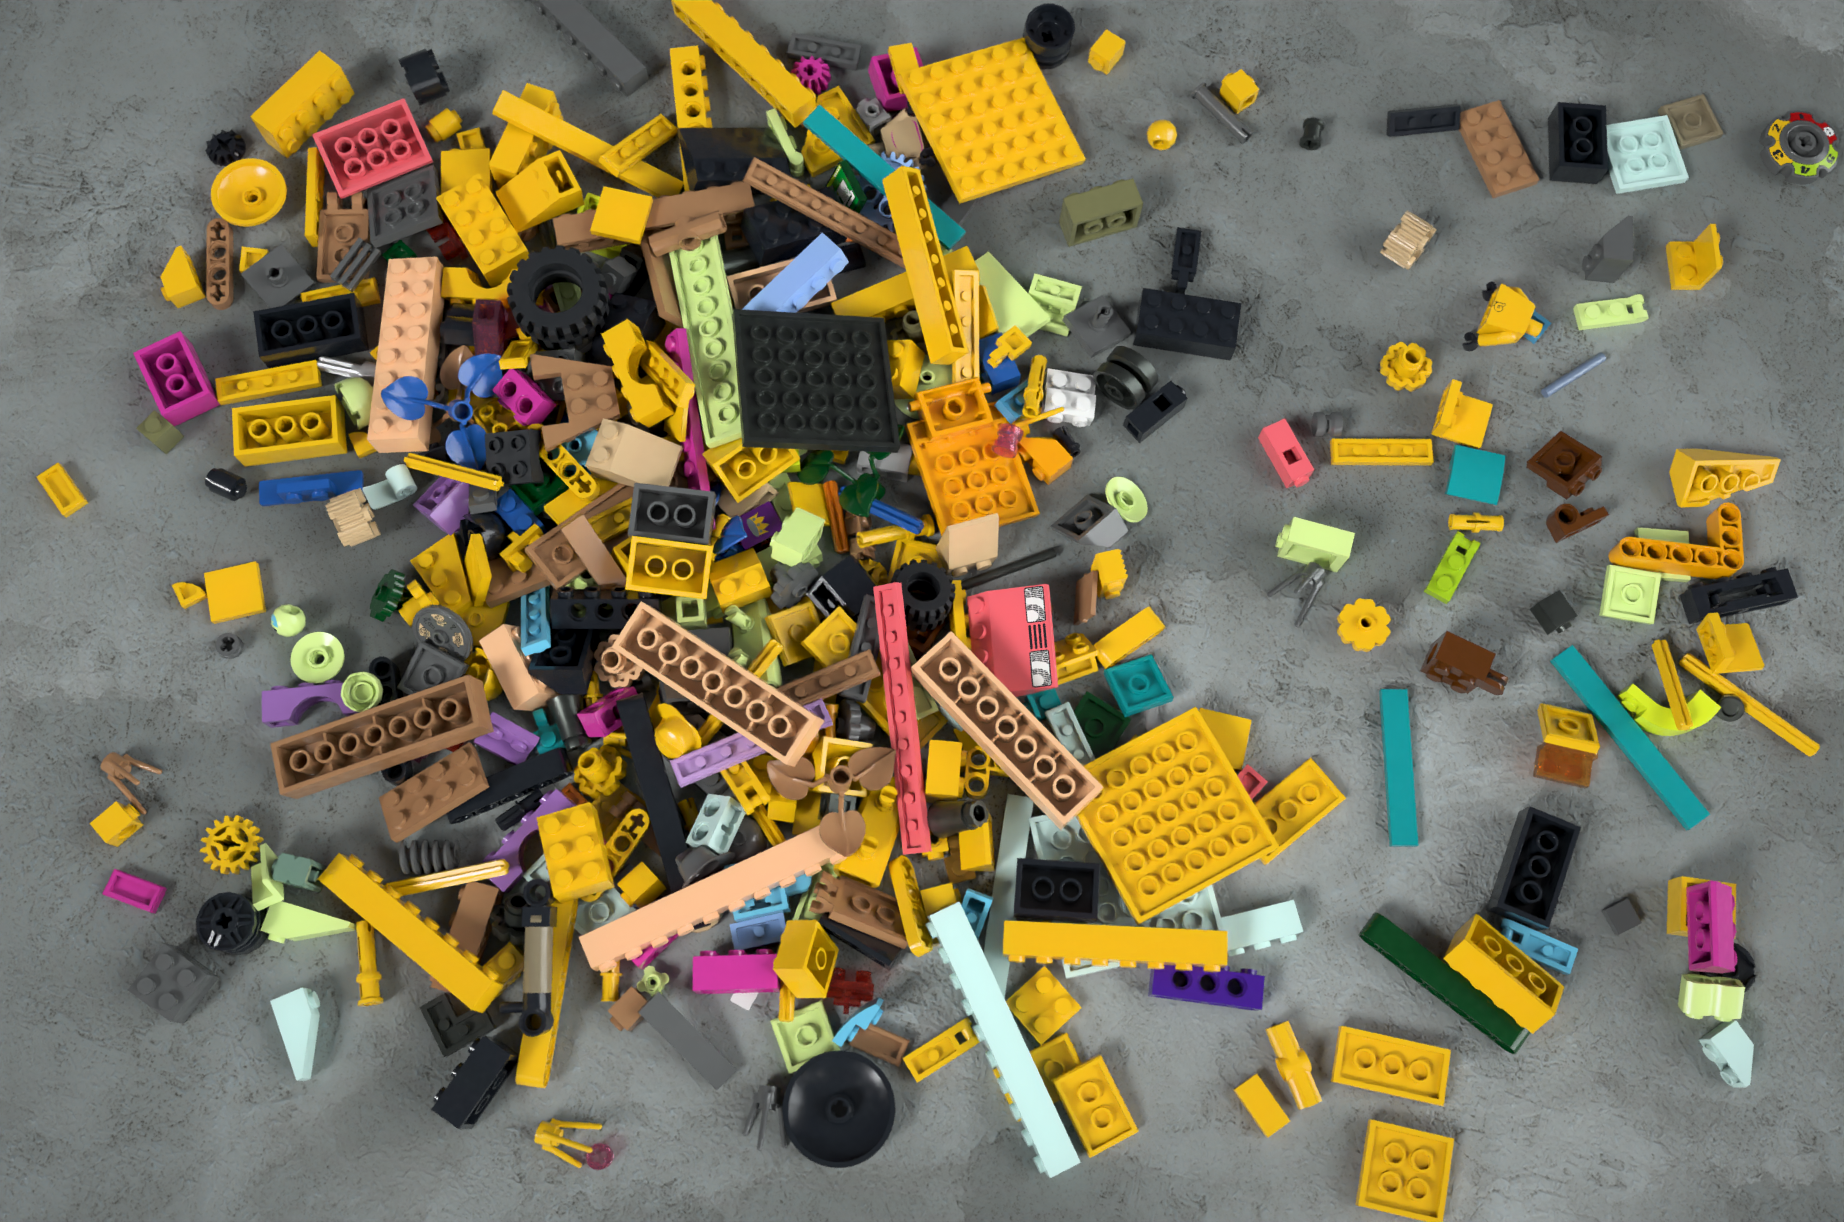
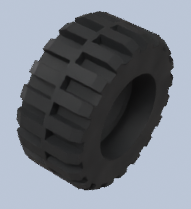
M556 245V249H550L549 246L542 247L541 252L536 253L533 251L529 253V258L526 261L521 259L517 263L518 270H513L509 277L511 282L507 284L509 296L507 300L517 325L520 326L521 331L526 337L531 336L532 341L539 345L544 342L547 348L554 349L555 345H560L561 349H567L569 344L575 343L576 346L584 344L583 339L587 337L590 340L596 335L594 331L596 328L598 330L602 329L605 324L603 318H607L609 314L610 296L600 267L596 262L592 261L588 254L582 253L581 255L579 249L570 247L569 250H566L564 245ZM568 282L582 289L579 301L566 311L550 313L536 306L540 293L554 283Z

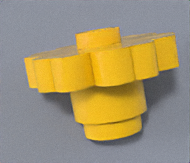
M1398 342L1396 345L1390 346L1386 355L1381 359L1380 373L1387 376L1386 383L1394 389L1400 391L1405 387L1408 391L1412 392L1421 388L1425 384L1426 378L1432 373V360L1425 357L1426 350L1419 347L1416 343H1411L1407 346L1403 342Z
M416 579L406 585L413 597L403 603V607L398 610L410 627H412L414 616L419 610L428 605L440 604L431 591L426 593Z
M1359 598L1353 605L1346 604L1337 616V621L1341 624L1337 628V633L1344 644L1352 643L1355 651L1369 652L1374 646L1379 647L1385 643L1390 635V629L1387 625L1391 619L1384 607H1375V603L1371 599Z
M603 745L599 750L593 747L579 757L578 765L574 768L575 775L573 780L579 785V790L585 796H590L593 799L598 798L601 794L610 796L613 791L620 787L619 780L626 776L627 762L621 758V753L614 747Z

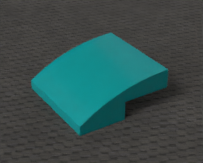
M1454 445L1445 494L1497 505L1504 473L1505 455Z

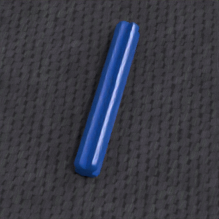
M846 485L841 486V489L838 491L839 497L843 489L847 487ZM874 499L869 513L914 534L921 533L924 528L922 520Z

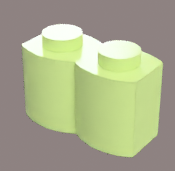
M1682 974L1678 1006L1690 1018L1702 1019L1703 1016H1714L1719 1021L1731 1022L1732 1019H1741L1745 986L1740 980L1732 978Z

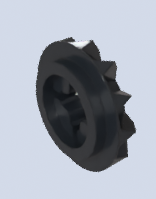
M221 129L220 134H212V139L206 141L207 149L205 151L209 159L219 166H228L235 161L241 160L246 151L245 141L240 134H236L233 130L225 132ZM221 144L228 145L230 152L222 149Z

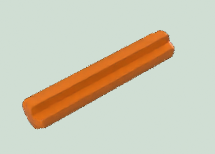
M835 480L824 482L823 487L834 548L838 554L849 552L850 549L843 509L839 503L838 483Z

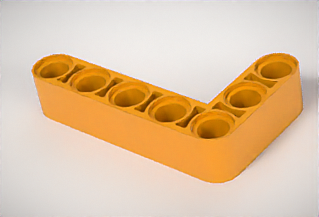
M1723 503L1707 517L1708 546L1625 537L1610 550L1609 560L1615 566L1650 572L1709 579L1729 578L1744 565L1740 510L1732 503Z

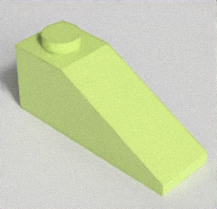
M280 901L269 907L260 931L269 933L268 939L284 944L286 939L299 941L355 931L356 924Z

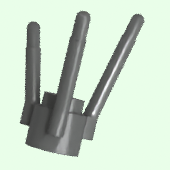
M1310 562L1305 568L1300 567L1296 573L1268 592L1267 596L1272 597L1297 578H1299L1300 584L1294 590L1295 594H1299L1304 587L1307 589L1313 588L1295 622V627H1299L1317 591L1323 586L1321 580L1325 577L1326 572L1319 564Z
M759 1085L758 1093H754L753 1104L742 1134L743 1136L748 1135L759 1105V1109H762V1116L758 1134V1151H761L763 1148L768 1112L775 1111L776 1106H778L781 1146L783 1148L787 1147V1135L782 1111L784 1096L780 1095V1087Z

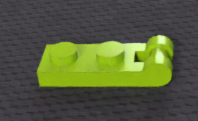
M1457 530L1423 592L1447 604L1481 543L1474 539L1471 541L1465 538L1464 534ZM1458 546L1466 549L1464 555L1456 551Z

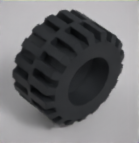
M912 560L909 565L904 563L901 565L900 570L897 569L891 579L890 583L898 582L902 585L906 625L910 627L909 630L915 631V628H919L920 632H926L927 628L930 630L936 629L937 624L941 626L944 623L952 607L956 589L955 584H952L953 578L951 575H946L947 570L943 567L939 569L935 562L928 564L927 560H921L920 563ZM909 591H923L933 600L919 601L913 598Z

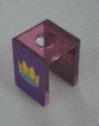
M770 501L740 516L747 537L739 541L738 544L742 545L745 550L754 548L756 553L770 547L774 533L776 531L780 533L782 530V522Z

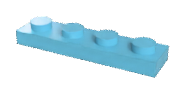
M549 586L521 596V650L525 656L541 653L551 647Z

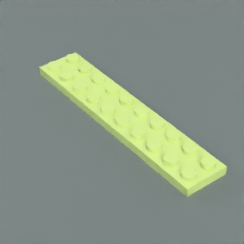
M718 235L702 240L701 245L695 250L686 251L680 248L669 252L683 327L687 332L693 379L705 442L710 449L742 438L732 320L733 308Z

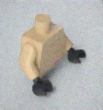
M907 101V107L880 129L881 142L870 144L868 147L880 157L882 152H885L887 158H890L891 153L895 152L897 159L903 154L906 157L905 163L910 159L913 160L912 168L918 166L920 170L925 169L926 164L933 167L936 164V160L931 156L935 154L931 148H924L917 117L913 115L914 111L909 101Z

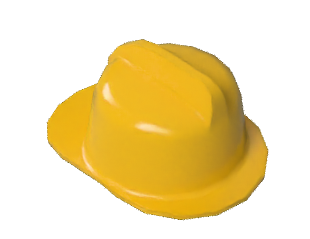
M662 703L654 708L652 724L655 730V741L659 751L664 756L676 759L702 748V740L698 731L675 707Z

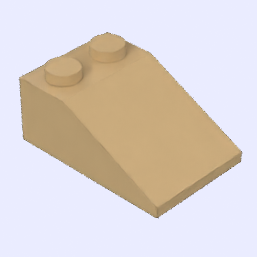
M603 418L585 466L596 478L634 487V483L669 486L683 447L628 424Z
M998 513L947 526L936 546L942 567L947 570L946 575L952 574L953 577H959L967 574V570L977 568L980 571L992 566L991 563L998 556Z

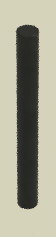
M1050 548L961 581L962 590L974 588L1056 557L1055 550Z

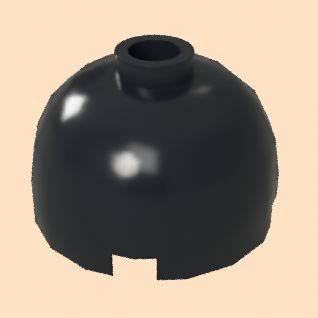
M492 512L465 514L463 516L465 519L460 520V533L464 545L468 546L471 534H481L488 562L500 556V553L506 548L509 528L507 524Z

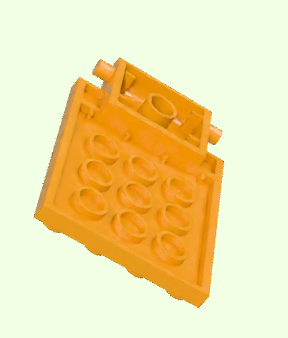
M978 377L916 392L914 394V401L908 402L909 411H917L920 421L908 423L904 427L941 536L947 526L998 513L999 527L1034 518L1040 514L1008 421L994 406L997 401L987 403L984 394L991 392L990 383L981 384Z

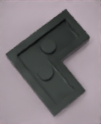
M446 993L419 1007L443 1057L453 1054L474 1042L477 1038H481L483 1035L496 1029L487 1009L483 1013L469 1010L458 1017Z

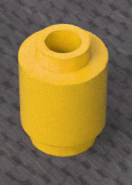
M446 108L430 119L425 129L436 143L441 140L444 142L462 129L460 123L463 121L454 109L450 111Z

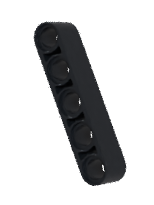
M379 656L372 660L369 665V673L375 675L383 687L382 700L377 706L402 698L403 691L397 688L401 681L399 668L389 658ZM389 666V672L384 676H380L381 669ZM392 691L391 699L383 701L384 694ZM411 760L381 770L383 778L394 786H398L412 778ZM398 767H402L401 776L393 779V771Z
M560 747L486 777L489 788L446 813L449 823L457 824L528 795L537 788L542 789L574 774L565 748Z

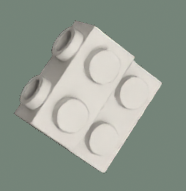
M1048 368L1045 375L1041 414L1059 407H1064V411L1045 419L1052 423L1069 422L1077 427L1090 426L1094 419L1096 403V384L1093 380V375Z

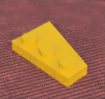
M455 533L451 536L448 534L410 560L442 606L449 608L458 615L473 606L468 580L463 568V559L459 552Z

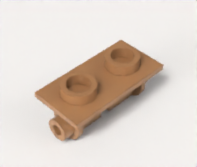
M846 512L844 521L848 536L856 534V537H858L857 532L870 530L872 526L870 515L869 517H861ZM856 538L848 540L850 555H853L857 561H863L864 556L876 560L874 553L876 545L860 548Z

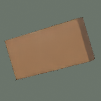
M871 1023L866 1030L858 1026V1032L852 1041H849L848 1045L899 1067L910 1040Z

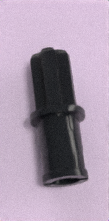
M537 788L520 802L516 800L514 806L495 819L496 824L502 831L508 830L522 820L529 811L536 810L541 805L540 800L544 795Z

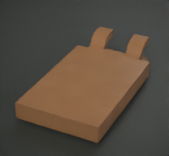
M337 192L327 193V210H320L316 278L319 283H337L331 279L330 275L358 238L363 239L365 243L371 244L367 199L363 198L362 192L352 195V209H342L343 200L338 199ZM363 248L360 249V251L348 265V267L340 276V278L344 275V273L347 271V269L350 267V265L353 263V261L356 259V257L359 255ZM368 252V254L360 263L359 267L356 269V271H354V273L351 275L347 282L352 281V279L355 277V275L358 273V271L370 257V252ZM369 271L362 280L369 279Z
M826 871L822 872L820 882H817L813 893H816V898L812 900L809 911L817 914L830 912V919L905 950L908 943L896 897L841 875L837 879Z

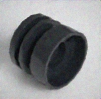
M1056 4L1039 5L1028 14L1022 37H1024L1040 69H1053L1060 66L1067 59L1075 32V22L1070 12Z
M233 892L218 893L209 898L200 908L196 918V931L200 940L211 949L235 955L249 954L258 949L268 937L269 933L260 931L268 911L266 908L258 911L253 906L252 898Z

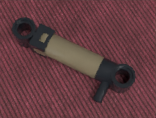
M538 878L527 882L523 890L525 901L532 906L522 907V927H525L523 1001H504L499 1006L501 1013H522L519 1018V1028L522 1033L530 1037L546 1034L551 1030L554 1022L551 1013L553 927H557V907H549L556 900L553 896L550 880ZM542 885L546 890V894L539 901L536 898L535 892ZM534 1014H538L542 1020L539 1029H535L531 1025V1018Z

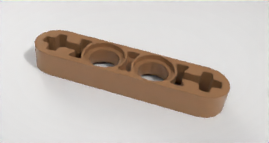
M222 218L213 219L207 225L206 296L207 300L217 310H225L233 303V229ZM221 227L224 228V230L220 231V237L222 240H220L219 236L216 233L220 230ZM225 248L226 253L220 258L214 257L217 249ZM217 271H226V275L223 279H214V275ZM221 291L224 296L220 298V301H217L215 298L220 297Z

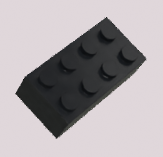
M833 186L816 190L842 204ZM778 200L744 209L740 228L760 266L798 256L821 233L825 234L836 245L845 243L847 237Z
M1143 288L1139 299L1133 345L1230 361L1236 349L1241 303Z
M355 293L253 311L259 358L268 368L319 360L321 356L331 358L369 351L363 305Z
M1531 806L1519 811L1486 910L1536 931L1549 928L1581 827Z

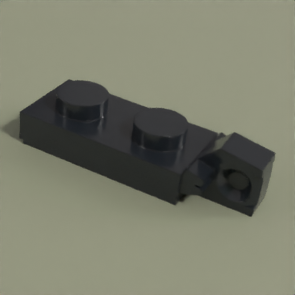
M1177 227L1171 266V279L1177 280L1175 293L1185 294L1188 282L1193 283L1201 239L1200 230Z

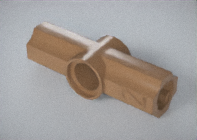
M720 210L696 219L685 216L679 218L675 222L674 227L650 235L649 243L657 257L680 248L686 251L695 250L701 245L702 240L726 232L727 226Z

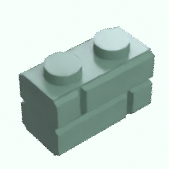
M281 853L274 860L271 873L275 881L294 888L319 893L322 891L324 884L318 878L327 866L308 858Z

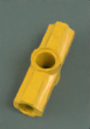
M1289 1021L1265 1029L1277 1057L1275 1062L1282 1079L1288 1083L1298 1109L1301 1110L1321 1102V1095L1310 1073L1312 1067L1305 1051L1299 1047Z

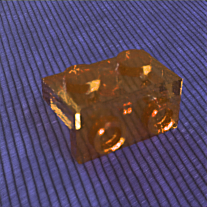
M1544 742L1537 746L1533 777L1586 789L1590 785L1592 762L1598 759V753H1590Z

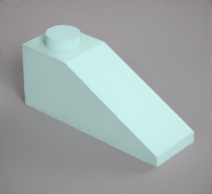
M302 987L270 1001L297 1081L311 1079L320 1017L318 1011L320 1001L314 991L312 992L311 989Z

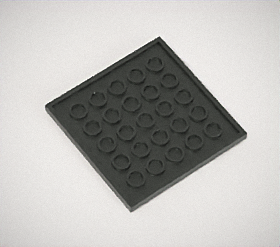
M733 310L732 320L742 447L898 453L900 442L884 318Z

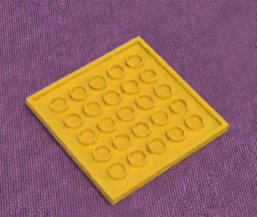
M1024 37L899 73L897 79L959 204L1081 165L1086 160Z
M1197 707L1083 766L1103 786V789L1099 795L1076 815V818L1137 925L1280 847Z

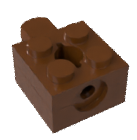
M1448 631L1431 644L1420 669L1430 680L1435 682L1442 681L1450 685V688L1458 693L1468 694L1476 687H1479L1494 695H1503L1504 686L1507 685L1509 680L1507 676L1490 669L1496 655L1495 653Z

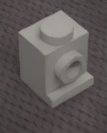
M865 98L858 103L856 108L857 114L873 138L880 136V129L891 121V116L889 113H886L877 98L872 100Z

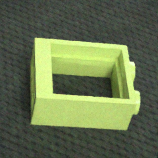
M1293 517L1289 525L1285 524L1282 532L1278 534L1275 547L1279 548L1277 556L1307 565L1310 562H1315L1323 569L1338 572L1350 557L1355 533Z

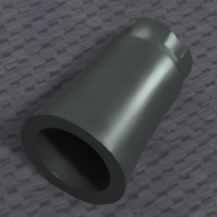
M750 245L721 251L726 279L730 275L768 266V264L759 265Z
M562 694L546 702L568 752L580 750L592 744L591 737H588L577 713L585 709L583 694Z
M972 799L963 801H935L931 804L927 813L928 826L931 832L938 838H946L959 832L974 830L981 827L983 823H986L989 817L985 803L981 800Z

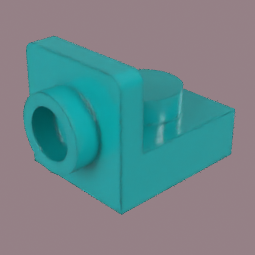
M1055 688L1035 694H1028L1025 696V702L1022 703L1038 721L1047 719L1045 716L1046 711L1062 705Z

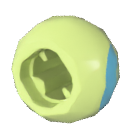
M281 605L274 610L271 616L273 629L279 635L285 637L295 636L302 632L305 627L306 616L297 606Z

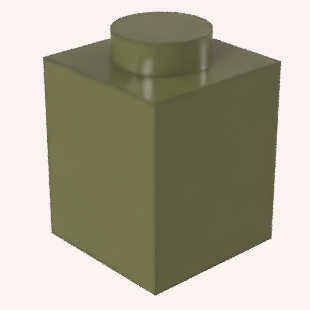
M155 410L136 428L165 454L184 437L183 434Z

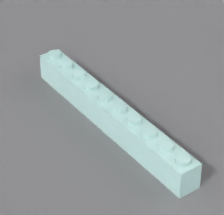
M956 902L927 916L929 920L926 923L927 930L932 939L936 937L941 946V948L937 949L944 965L947 963L950 965L953 972L949 975L955 990L961 989L965 998L961 1000L962 1006L968 1016L972 1014L977 1024L973 1026L974 1032L980 1042L985 1041L989 1050L985 1052L986 1058L991 1068L997 1067L1001 1076L997 1078L998 1084L1003 1094L1009 1093L1013 1102L1009 1104L1010 1110L1016 1121L1021 1119L1025 1128L1021 1131L1022 1136L1028 1147L1033 1145L1037 1154L1033 1159L1039 1172H1045L1051 1178L1081 1163L960 902Z

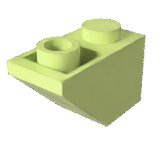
M676 596L677 623L687 630L707 629L705 599Z

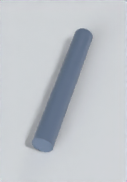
M1600 352L1543 388L1541 390L1542 395L1548 398L1606 361L1605 355Z

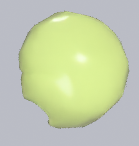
M363 671L350 674L342 684V700L353 711L362 712L374 708L382 700V684L375 675Z

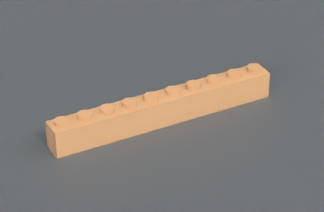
M819 826L584 934L579 937L591 969L595 971L600 970L603 973L615 968L617 961L624 958L627 960L635 959L642 955V950L647 947L658 948L668 943V938L677 933L679 936L686 935L694 930L693 926L703 921L704 924L712 923L719 919V914L724 911L730 910V912H735L745 907V902L754 897L756 900L763 899L771 894L770 890L778 886L781 888L789 887L796 883L795 878L804 874L807 877L812 876L822 870L821 866L829 862L832 865L838 864L847 857H843L825 845L819 834Z

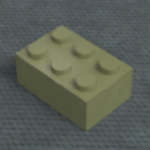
M1134 179L1117 180L1111 185L1104 187L1096 186L1087 192L1080 194L1072 193L1063 198L1059 224L1068 247L1137 228L1143 202Z

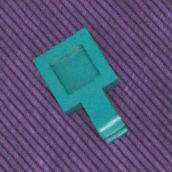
M543 708L533 711L532 713L539 730L532 733L540 737L536 744L539 755L560 747H564L566 750L565 742H562L557 724L550 726L546 711Z

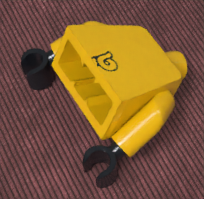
M1488 282L1486 284L1487 291L1483 290L1482 295L1483 299L1489 301L1476 332L1479 335L1476 337L1474 333L1467 332L1464 335V339L1471 342L1463 343L1462 345L1464 350L1470 352L1474 351L1478 344L1482 347L1516 343L1525 333L1537 337L1543 324L1531 319L1535 305L1529 301L1521 288L1506 286L1502 283L1497 288L1494 282Z

